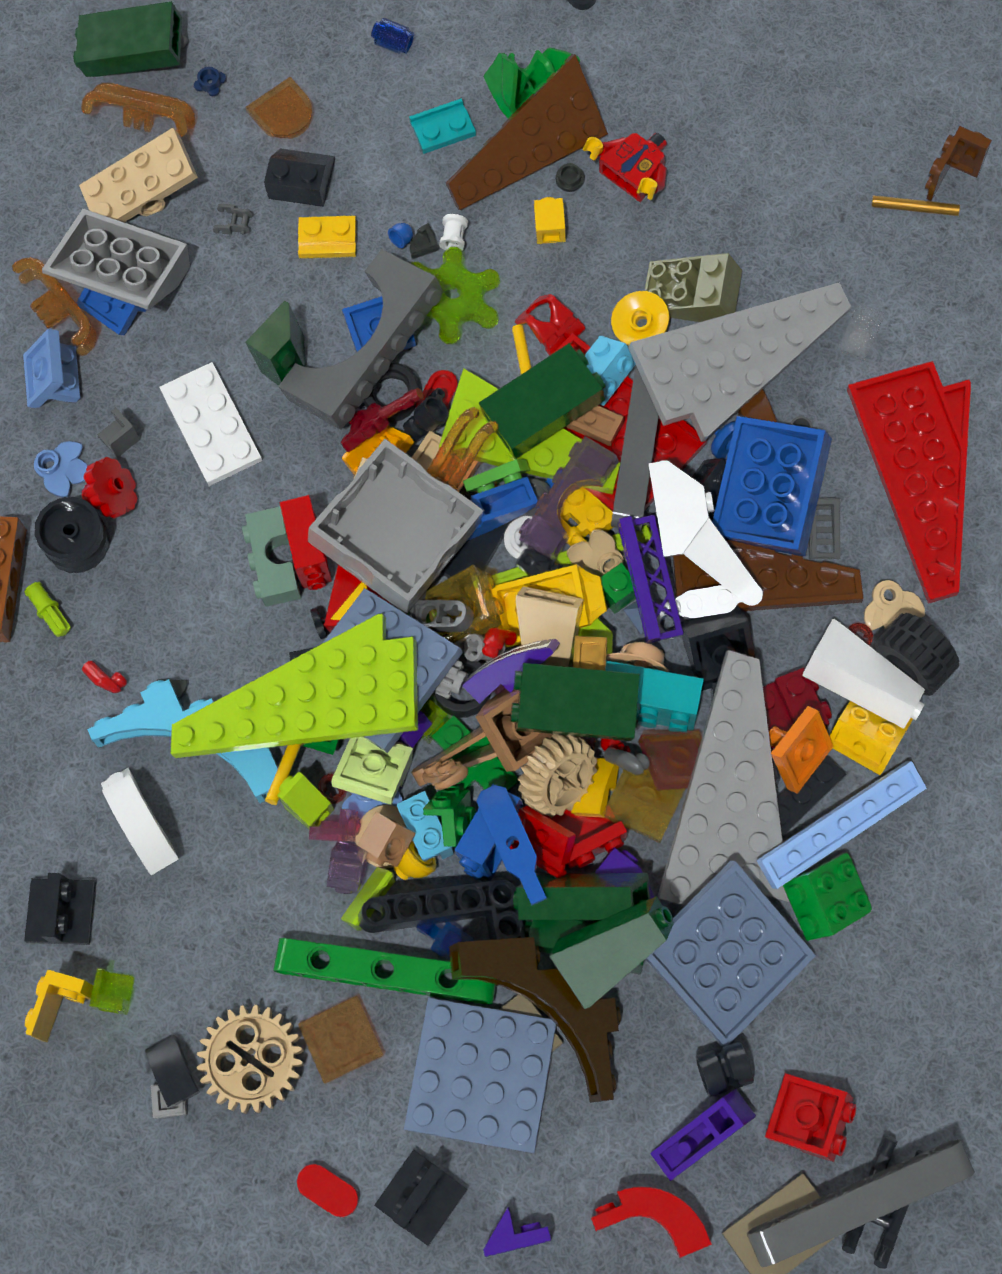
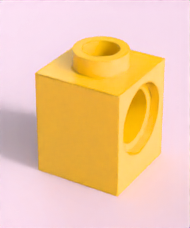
M545 197L541 200H534L537 244L566 242L563 198Z

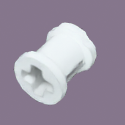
M458 214L445 215L442 221L444 233L440 239L439 246L447 251H463L465 245L463 235L464 230L468 227V220Z

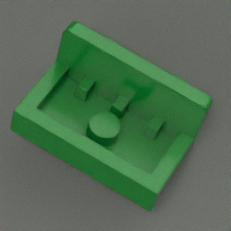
M458 786L439 790L423 808V815L441 816L444 847H456L476 814L475 807H471L470 790H460Z

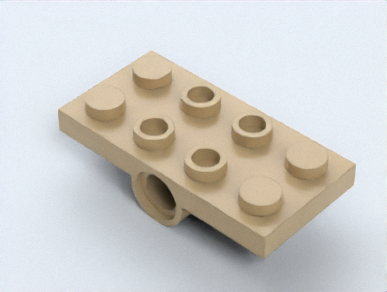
M171 128L79 186L90 211L126 222L137 214L149 216L162 211L165 207V197L192 182L198 176L179 133L174 128Z

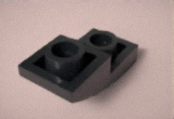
M175 1035L145 1049L150 1067L168 1108H172L200 1093Z

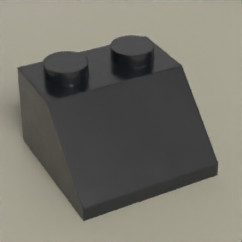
M280 148L270 157L264 179L268 199L324 207L335 156Z
M738 605L728 613L698 617L681 622L683 630L682 639L693 674L697 678L704 679L701 691L711 689L712 683H715V680L719 677L726 651L730 650L756 658L749 621Z

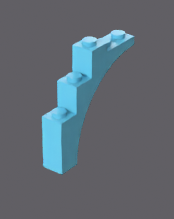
M169 679L166 681L158 680L149 684L146 690L140 692L144 704L130 705L123 710L122 714L113 718H102L87 730L91 740L97 747L121 739L140 736L171 737L172 724L213 703V700L211 698L207 701L206 699L195 701L189 706V709L184 711ZM260 748L217 753V755L231 764L247 781L258 802H264L278 769L270 749Z

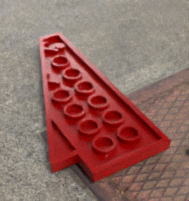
M931 361L849 384L847 387L848 395L927 603L957 596L960 588L971 394L970 379L943 387L934 362Z

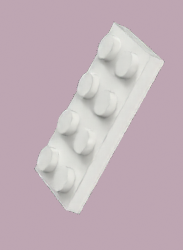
M212 362L159 387L208 486L262 461Z

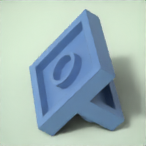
M47 329L23 354L27 407L31 408L41 407L48 399L65 402H77L80 399L76 346L60 343L59 331Z

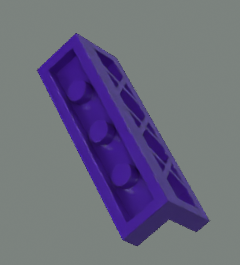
M650 515L633 520L632 516L619 519L617 525L646 643L683 636L655 516ZM649 524L652 536L646 545L637 541L634 527ZM652 542L654 543L655 551L649 548ZM646 552L658 559L659 567L654 575L644 569L642 558ZM660 571L663 581L656 578ZM653 581L665 588L666 597L661 605L652 601L649 588ZM667 601L669 604L670 611L664 608V605ZM660 612L672 618L675 630L660 633L657 622Z

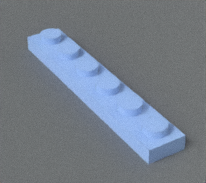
M905 761L756 861L773 889H778L927 788L913 762Z

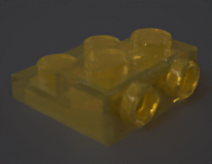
M472 565L427 590L425 600L461 601L470 607L474 613L473 622L465 631L436 632L437 634L455 643L471 634L483 635L489 629L496 628L502 624L499 615L503 614L504 610L500 601L493 597L491 590L495 588V582L487 571L484 572L475 565ZM436 609L428 612L431 622L437 616ZM462 612L458 616H451L447 613V617L455 620L456 617H461Z
M651 767L644 770V773L640 775H634L623 770L603 815L615 823L622 821L624 827L661 843L687 787L657 789L650 770Z

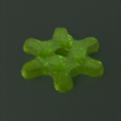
M455 246L448 248L443 253V264L439 268H427L419 262L410 263L434 275L443 291L448 289L455 290L456 288L460 295L452 299L443 292L439 302L426 315V317L434 318L439 323V338L445 344L456 343L461 335L460 327L467 321H474L486 329H491L497 325L499 316L496 310L483 301V295L497 288L500 284V277L495 270L487 269L480 273H472L466 270L463 266L464 255Z

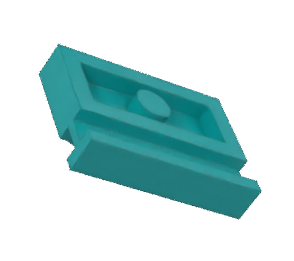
M462 98L409 116V121L423 154L476 136L475 128L463 105Z

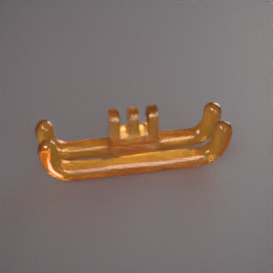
M113 83L96 85L92 91L84 96L81 104V110L84 114H90L93 106L98 107L101 105V102L123 107V126L130 128L134 118L133 127L140 130L144 120L145 132H151L154 114L172 119L176 124V131L180 137L185 136L187 128H194L196 123L192 108L183 100Z
M32 257L16 261L12 265V270L15 273H21L19 275V282L27 284L32 280H40L49 290L33 301L30 308L37 312L40 320H44L43 324L47 328L53 327L69 315L79 327L78 332L71 337V343L78 346L77 353L80 356L87 355L94 348L97 341L96 331L87 315L55 277L42 273V268L45 265L43 262Z
M475 407L465 410L458 417L426 471L435 479L438 476L455 490L459 487L485 441L499 428L497 422H487L478 430L467 448L453 450L468 424L479 416V410Z

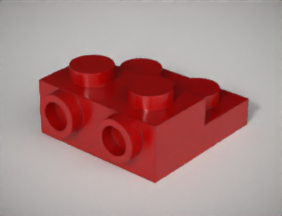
M785 1073L765 1138L799 1149L803 1153L834 1162L836 1155L842 1156L846 1147L847 1138L843 1136V1131L846 1123L851 1124L855 1118L857 1107L856 1104L852 1103L854 1098L848 1092Z

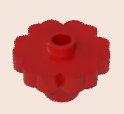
M104 457L87 466L83 476L87 483L82 490L83 500L89 502L95 509H101L104 516L114 519L135 508L138 497L133 490L136 487V483L128 469H121L118 460Z

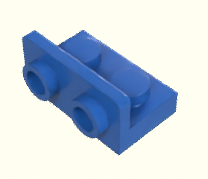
M87 288L83 289L76 302V305L118 335L125 336L137 312H146L147 310Z

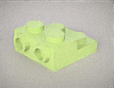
M364 737L350 738L333 775L332 787L392 805L399 786L402 787L411 766L413 748L401 742H396L391 750L386 753Z

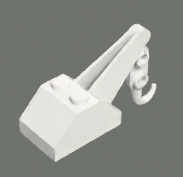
M667 460L649 463L664 557L684 554L721 584L720 586L690 590L677 597L675 601L678 614L689 618H698L728 613L739 602H744L747 605L758 604L763 596L761 588L709 519L708 513L714 512L711 492L705 493L703 485ZM666 602L664 608L670 611L669 604ZM660 612L657 617L660 633L666 632L660 625L662 617L666 615L663 612Z

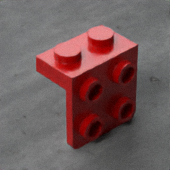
M608 804L606 806L605 818L575 816L569 810H565L562 816L556 814L551 818L548 815H544L576 834L570 860L567 863L570 869L577 865L579 868L586 866L596 859V855L604 851L610 853L614 848H620L624 845L623 841L627 838V830L622 821L617 822Z

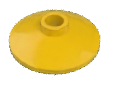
M648 291L632 292L624 296L616 304L612 312L611 325L613 332L627 346L633 341L665 333L669 325V311L665 302L658 295ZM646 319V325L642 327L637 326L639 320Z

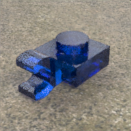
M446 922L443 929L435 924L416 927L417 931L434 941L430 950L449 962V946L457 942L474 941L472 936L449 922Z

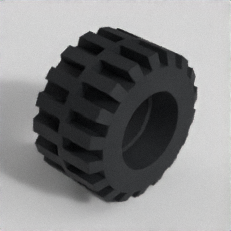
M901 613L873 644L875 651L925 689L923 695L926 696L933 695L959 668V657L948 639L932 624L910 613Z

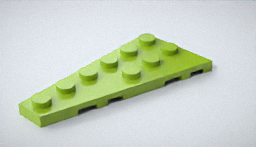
M464 368L439 444V452L495 466L515 460L483 416L479 406L480 401L498 389ZM564 428L517 458L527 460L530 471L525 472L527 474L557 479L568 484L609 494L614 492L620 469V462Z

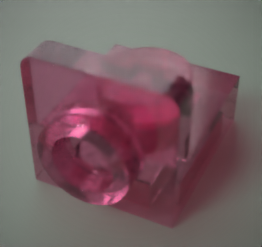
M340 809L339 822L321 821V827H309V839L356 842V835L359 834L361 828L358 811Z

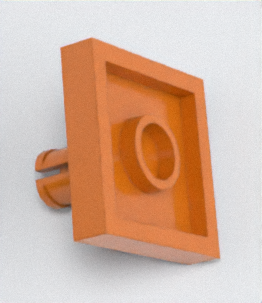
M807 706L788 732L776 726L772 727L769 731L770 746L775 747L771 755L787 789L798 793L834 747L818 710Z

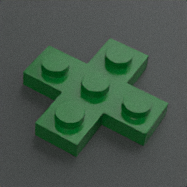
M453 715L431 737L440 748L446 750L471 732ZM487 736L451 758L453 760L489 745L490 742ZM495 757L468 767L467 777L453 786H458L460 790H467L476 782L483 790L490 788L494 784L506 788L509 792L519 783V780L511 771L506 772L499 758Z

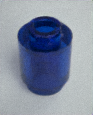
M382 18L380 22H375L371 37L374 38V44L398 54L400 52L407 54L414 40V32L409 31L407 26L387 18Z

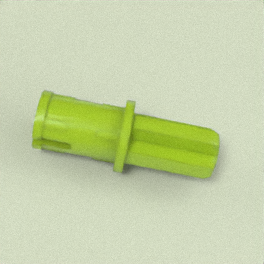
M34 582L25 589V595L37 609V616L44 619L56 637L65 636L71 630V626L58 609V602L51 599L43 588L42 583Z

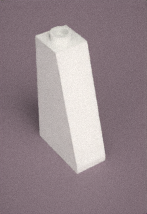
M832 619L802 676L904 729L909 719L916 720L922 711L924 703L920 702V699L925 689L844 625Z

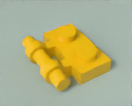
M576 485L570 486L568 490L555 499L556 504L560 507L559 510L554 511L546 505L542 513L547 525L552 530L557 529L564 536L563 540L570 546L583 541L588 542L584 537L588 534L591 535L593 530L608 532L613 528L611 527L613 512L592 493ZM571 518L578 525L571 527L566 521Z

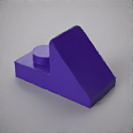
M508 1207L483 1249L484 1256L489 1257L550 1242L548 1227L541 1228L540 1222L520 1226L522 1233L515 1234L510 1208Z

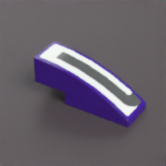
M557 639L542 640L518 646L502 653L472 673L462 686L479 704L500 684L509 692H512L515 671H521L523 663L542 664L554 653L560 642Z

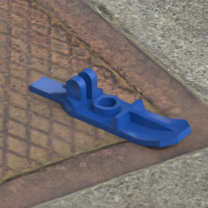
M494 785L481 791L476 802L506 870L520 879L531 905L546 900L545 893L535 873L536 853L507 789ZM517 840L519 845L515 849H510L507 847L508 842Z

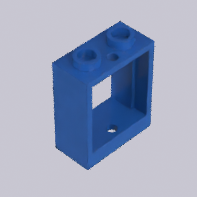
M508 792L518 813L519 808L524 807L522 800ZM478 808L454 851L460 860L459 864L465 868L464 872L479 881L482 877L491 881L502 862V858ZM514 840L508 842V848H510Z

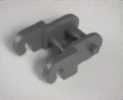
M218 204L217 210L223 212L225 209L227 213H232L231 224L214 225V233H219V230L222 231V234L231 235L232 232H240L242 235L250 233L247 222L248 218L253 217V212L249 209L235 208L234 204ZM236 217H242L241 225L235 224Z

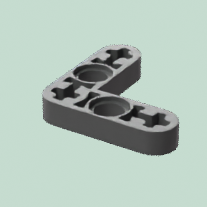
M427 590L410 609L408 615L434 632H462L471 626L474 619L472 609L461 601L425 600ZM436 609V618L432 622L427 623L426 616L428 612ZM462 612L461 617H456L455 620L447 617V613L451 616H458Z

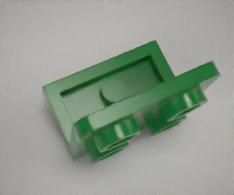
M847 853L836 856L810 872L799 874L783 885L806 941L833 936L866 916L872 910L851 857Z

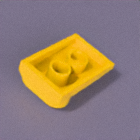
M577 564L490 587L497 628L516 632L517 639L512 646H522L515 601L516 595L523 586L584 599L579 628L590 626L600 615L607 611L600 576L587 572Z

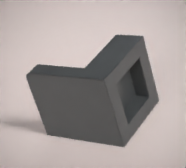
M115 407L111 410L115 421L97 435L118 458L136 444L140 438L134 426Z

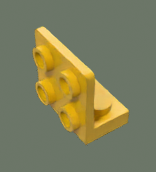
M850 701L829 737L834 750L881 776L913 719L910 718L903 729Z
M47 969L45 977L42 976L37 984L36 995L38 998L35 1007L28 1011L25 1019L26 1034L38 1040L48 1042L63 997L67 1000L84 1004L85 999L95 1001L99 988L85 980Z

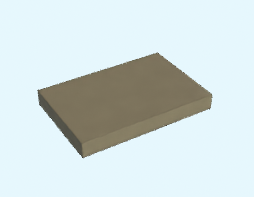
M804 1174L798 1176L721 1233L750 1274H787L834 1239L832 1238L767 1267H761L747 1232L758 1225L821 1198Z

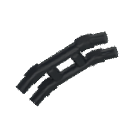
M885 1136L874 1159L869 1176L887 1169L898 1143L896 1139ZM917 1150L915 1156L923 1153V1151ZM909 1205L891 1212V1215L886 1214L871 1221L885 1228L874 1260V1265L879 1268H887ZM865 1224L846 1232L842 1245L843 1251L849 1254L855 1253Z

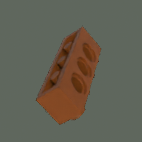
M0 516V642H10L25 546L27 529L18 517Z

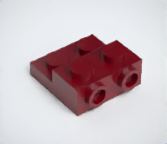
M804 667L775 678L773 683L763 686L768 732L775 726L788 732L807 706L819 711L825 728H828L830 724L828 719L832 718L830 708L826 701H819L816 695V691L819 690L818 684L802 676L805 671Z

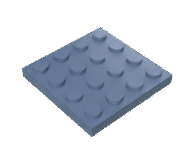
M364 588L323 643L371 617L383 613L386 618V640L414 637L417 641V695L419 712L463 652L460 647ZM403 732L364 736V738L388 753Z
M731 860L673 918L674 925L667 941L650 954L646 960L718 1043L725 1047L758 1016L816 955L737 862Z
M428 998L404 1130L535 1154L556 1024L547 1018Z

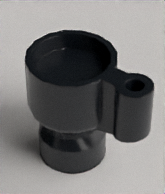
M436 388L416 407L414 415L404 423V432L410 435L412 440L420 441L427 435L428 431L432 432L438 429L448 419V409L442 402L445 392L441 388Z

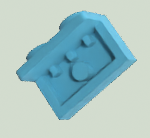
M599 336L585 354V357L588 360L589 365H587V368L592 374L597 372L605 383L606 387L603 389L605 401L600 403V405L604 406L636 364L626 343Z
M425 791L398 803L397 808L406 827L416 833L412 840L423 861H427L439 854L442 860L454 855L452 847H444L442 826L438 819L441 816L423 815V808L429 802Z

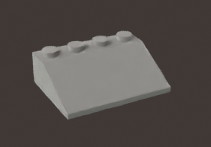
M82 209L42 268V273L149 310L179 286L190 268L186 243Z

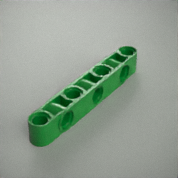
M279 938L273 968L274 972L284 975L480 1004H493L496 988L495 984L478 980H458L457 984L452 988L442 987L440 985L441 978L445 974L451 973V963L447 961L288 938ZM319 955H328L330 957L329 965L324 969H316L314 967L315 959ZM383 964H390L394 967L393 974L387 979H381L377 976V970Z

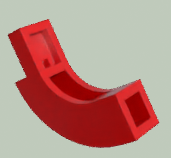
M633 1187L618 1191L617 1196L621 1206L615 1207L614 1202H610L596 1208L595 1212L597 1215L591 1218L596 1232L632 1217L653 1219L668 1232L678 1258L712 1245L703 1223L692 1208L677 1196L661 1189Z

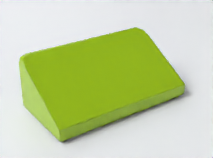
M377 867L341 919L357 931H361L362 928L358 923V914L363 904L370 898L387 894L395 882L393 873ZM376 909L366 910L367 917L370 918Z

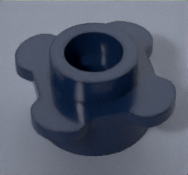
M204 67L198 72V80L194 82V88L196 91H205L210 96H216L220 92L221 84L226 81V76L222 72L219 73L213 67Z

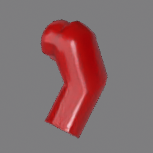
M501 628L489 629L483 640L485 645L482 648V653L490 658H496L499 650H502L504 645L512 646L515 644L517 639L516 632Z

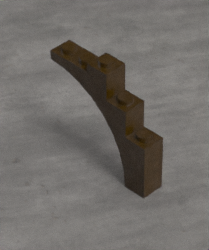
M534 937L457 942L449 946L452 979L478 980L502 986L525 997L543 1010L560 1028L573 1048L585 1076L590 1103L614 1100L613 1093L616 1091V1080L611 1073L612 1045L607 1040V1034L619 1031L618 1025L621 1021L619 1007L616 1006L615 998L599 999L591 1007L584 1009L558 969L537 970V965L540 962V952L538 946L535 945Z

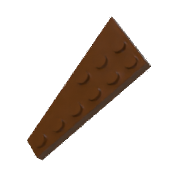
M571 54L560 69L553 73L546 80L547 82L502 125V128L493 137H490L483 144L484 146L472 158H469L446 182V186L458 210L584 147L589 137L599 139L608 134L576 54Z
M732 540L726 541L763 593L761 601L756 605H747L744 602L737 603L741 611L862 603L864 599L859 569L824 561L818 563L805 560L802 556L792 554L788 556L775 553V550ZM684 554L672 556L676 598L690 590L721 585Z

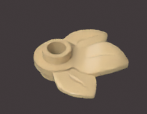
M593 530L589 542L576 543L567 550V556L574 565L577 564L587 572L600 577L620 563L623 564V556L615 548L614 538L603 530Z
M891 580L881 581L874 587L872 591L873 601L864 611V621L869 631L880 628L882 625L886 629L901 613H910L918 617L925 616V608L919 597L912 592L902 591L901 587ZM886 590H890L893 594L891 601H887L884 598Z

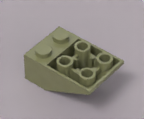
M729 253L650 261L644 291L658 295L665 302L670 318L703 322L736 311L742 269Z

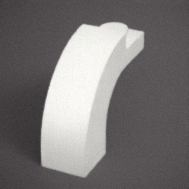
M129 768L112 774L106 781L101 783L102 792L113 814L150 875L177 861L179 858L170 840L150 810Z

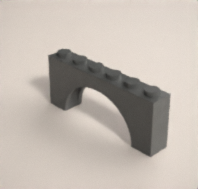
M383 249L380 250L365 270L372 285L382 293L383 298L382 315L369 341L353 356L333 366L308 368L295 363L278 386L290 402L340 430L354 417L355 411L362 401L371 394L374 385L388 371L391 362L405 348L408 339L422 325L424 318L431 308L439 302L444 292L434 275Z

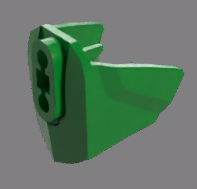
M548 48L543 53L536 50L530 64L526 68L518 67L515 62L514 53H509L508 57L505 53H498L483 77L502 113L509 119L532 94H535L547 82L546 80L553 73L560 69L571 53L555 48Z

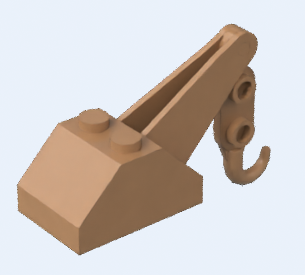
M505 689L487 701L478 712L476 719L480 724L479 728L434 758L417 766L411 773L419 786L431 783L432 786H435L436 790H443L466 778L468 767L495 757L499 758L506 772L516 771L528 762L527 756H532L535 752V746L540 747L544 738L551 739L553 734L516 731V722H510L512 703H518L519 690L509 692ZM487 736L490 742L489 745L458 759H449Z

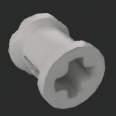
M471 634L465 640L464 655L467 660L472 662L486 660L488 662L493 659L482 653V648L485 644L483 643L484 638L481 635ZM505 645L503 646L502 650H499L498 655L504 653Z

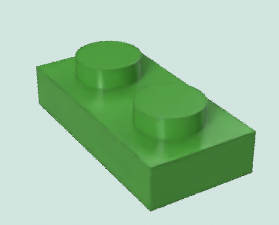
M515 459L465 479L463 483L467 492L477 491L481 493L495 488V484L502 481L507 484L522 479L521 474L530 471L526 459Z

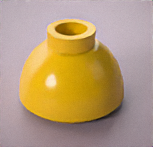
M412 840L398 866H394V871L403 880H407L409 877L423 878L436 870V859L433 857L423 861Z

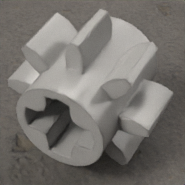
M455 662L435 689L436 694L450 699L452 692L458 695L461 694L464 689L462 685L468 678V673L462 671L464 668L462 662Z

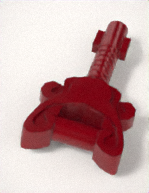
M419 388L412 389L384 407L372 403L367 409L356 411L354 417L348 422L351 427L349 433L341 440L342 447L347 452H350L366 439L373 437L375 433L378 434L384 431L389 424L387 418L423 399L422 391Z

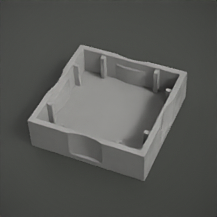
M384 439L359 468L350 485L340 494L336 495L311 524L308 531V542L407 614L480 525L484 510L448 484L432 477L418 462Z

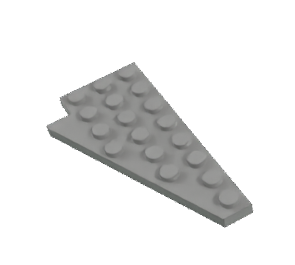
M839 282L633 341L628 349L663 426L691 418L701 442H704L849 312L851 305Z
M730 650L726 651L657 896V898L684 906L731 860L737 862L764 895L789 902L783 885L778 889H773L756 861L783 843L760 661L757 658Z

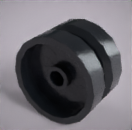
M77 497L59 498L44 507L37 517L34 533L37 543L49 561L58 569L68 573H83L95 568L104 559L109 549L110 535L96 509L86 500Z

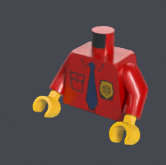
M632 133L627 138L622 137L608 142H601L596 137H589L582 150L590 151V158L592 160L600 157L599 172L640 203L647 194V199L652 200L654 194L662 191L665 187L667 168L664 165L665 155L661 150L667 145V142L661 134L654 133L648 140H645L637 133Z

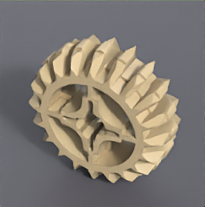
M553 734L551 739L544 738L540 747L535 746V752L532 756H527V764L521 767L524 773L518 778L521 783L518 790L521 792V798L525 801V804L542 815H548L551 818L556 814L562 816L565 810L571 811L573 805L581 801L583 794L588 793V786L594 783L592 776L598 771L594 767L597 763V759L594 757L595 751L579 736Z

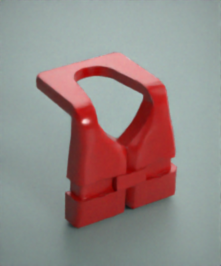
M552 294L539 296L515 320L517 325L527 323L540 344L546 347L545 351L549 356L572 333L578 337L585 330V325L579 318H575L573 316L574 313ZM549 303L551 312L550 322L539 321L529 314L537 306Z

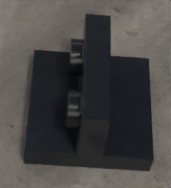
M48 873L47 879L31 878L24 942L90 945L96 882L94 880L67 879L61 873Z
M413 1150L374 1206L393 1219L392 1221L429 1246L461 1201L467 1189L417 1151Z

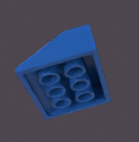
M736 417L712 523L723 538L805 557L832 438L826 430L747 417Z

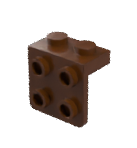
M959 126L954 136L949 134L942 148L943 153L941 157L935 159L929 172L931 175L925 186V189L929 190L926 199L929 201L933 200L950 167L977 178L983 167L992 140L986 138L980 132H973Z

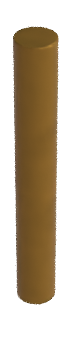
M875 195L872 197L871 206L958 216L960 204Z

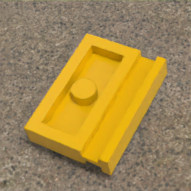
M356 216L299 217L298 257H356Z

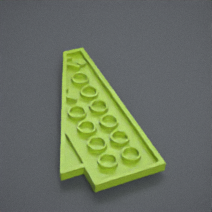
M383 613L377 614L172 724L171 755L174 758L416 731L418 730L417 641L414 637L386 640V618Z

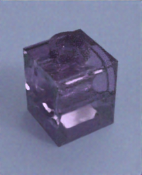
M338 841L331 850L326 887L335 888L336 892L342 894L358 892L364 882L367 863L366 855L368 852L356 844Z

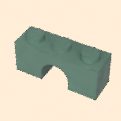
M281 507L245 514L247 525L242 526L246 544L251 543L252 553L247 555L251 571L256 570L258 580L253 581L256 598H262L266 607L301 599L293 563L275 564L269 560V556L275 548L289 544Z

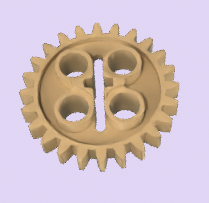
M258 1005L253 1006L251 1013H248L245 1006H240V1015L238 1016L229 1009L227 1010L229 1020L225 1022L220 1017H217L216 1020L219 1028L216 1030L207 1027V1031L212 1035L211 1039L200 1040L207 1047L206 1051L197 1052V1056L205 1059V1063L197 1066V1070L207 1072V1075L200 1082L202 1084L212 1083L207 1094L212 1096L219 1092L220 1094L216 1102L220 1105L229 1099L228 1109L234 1111L238 1104H240L241 1112L247 1114L250 1105L253 1106L256 1113H260L261 1103H265L270 1109H273L272 1099L274 1097L283 1102L285 1101L282 1093L284 1088L289 1091L295 1090L289 1083L290 1079L301 1078L294 1071V1068L304 1066V1062L295 1059V1055L304 1052V1049L293 1045L300 1039V1036L298 1034H288L293 1028L290 1022L281 1026L284 1019L282 1014L279 1013L271 1019L272 1009L267 1007L262 1015ZM246 1028H253L255 1031L253 1041L248 1044H241V1032ZM232 1041L251 1055L255 1052V1059L274 1072V1076H267L250 1063L246 1065L247 1061L230 1049L227 1043ZM274 1046L280 1047L281 1056L279 1060L274 1063H268L265 1058L267 1050ZM227 1055H233L235 1058L234 1067L228 1072H223L220 1068L221 1060ZM252 1074H259L261 1076L260 1087L254 1091H249L246 1087L248 1077Z

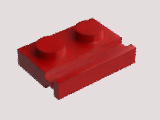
M529 806L519 808L518 816L537 856L536 865L556 878L565 876L567 872L564 870L565 865L569 863L576 834ZM514 840V844L510 845V849L517 848L519 841Z

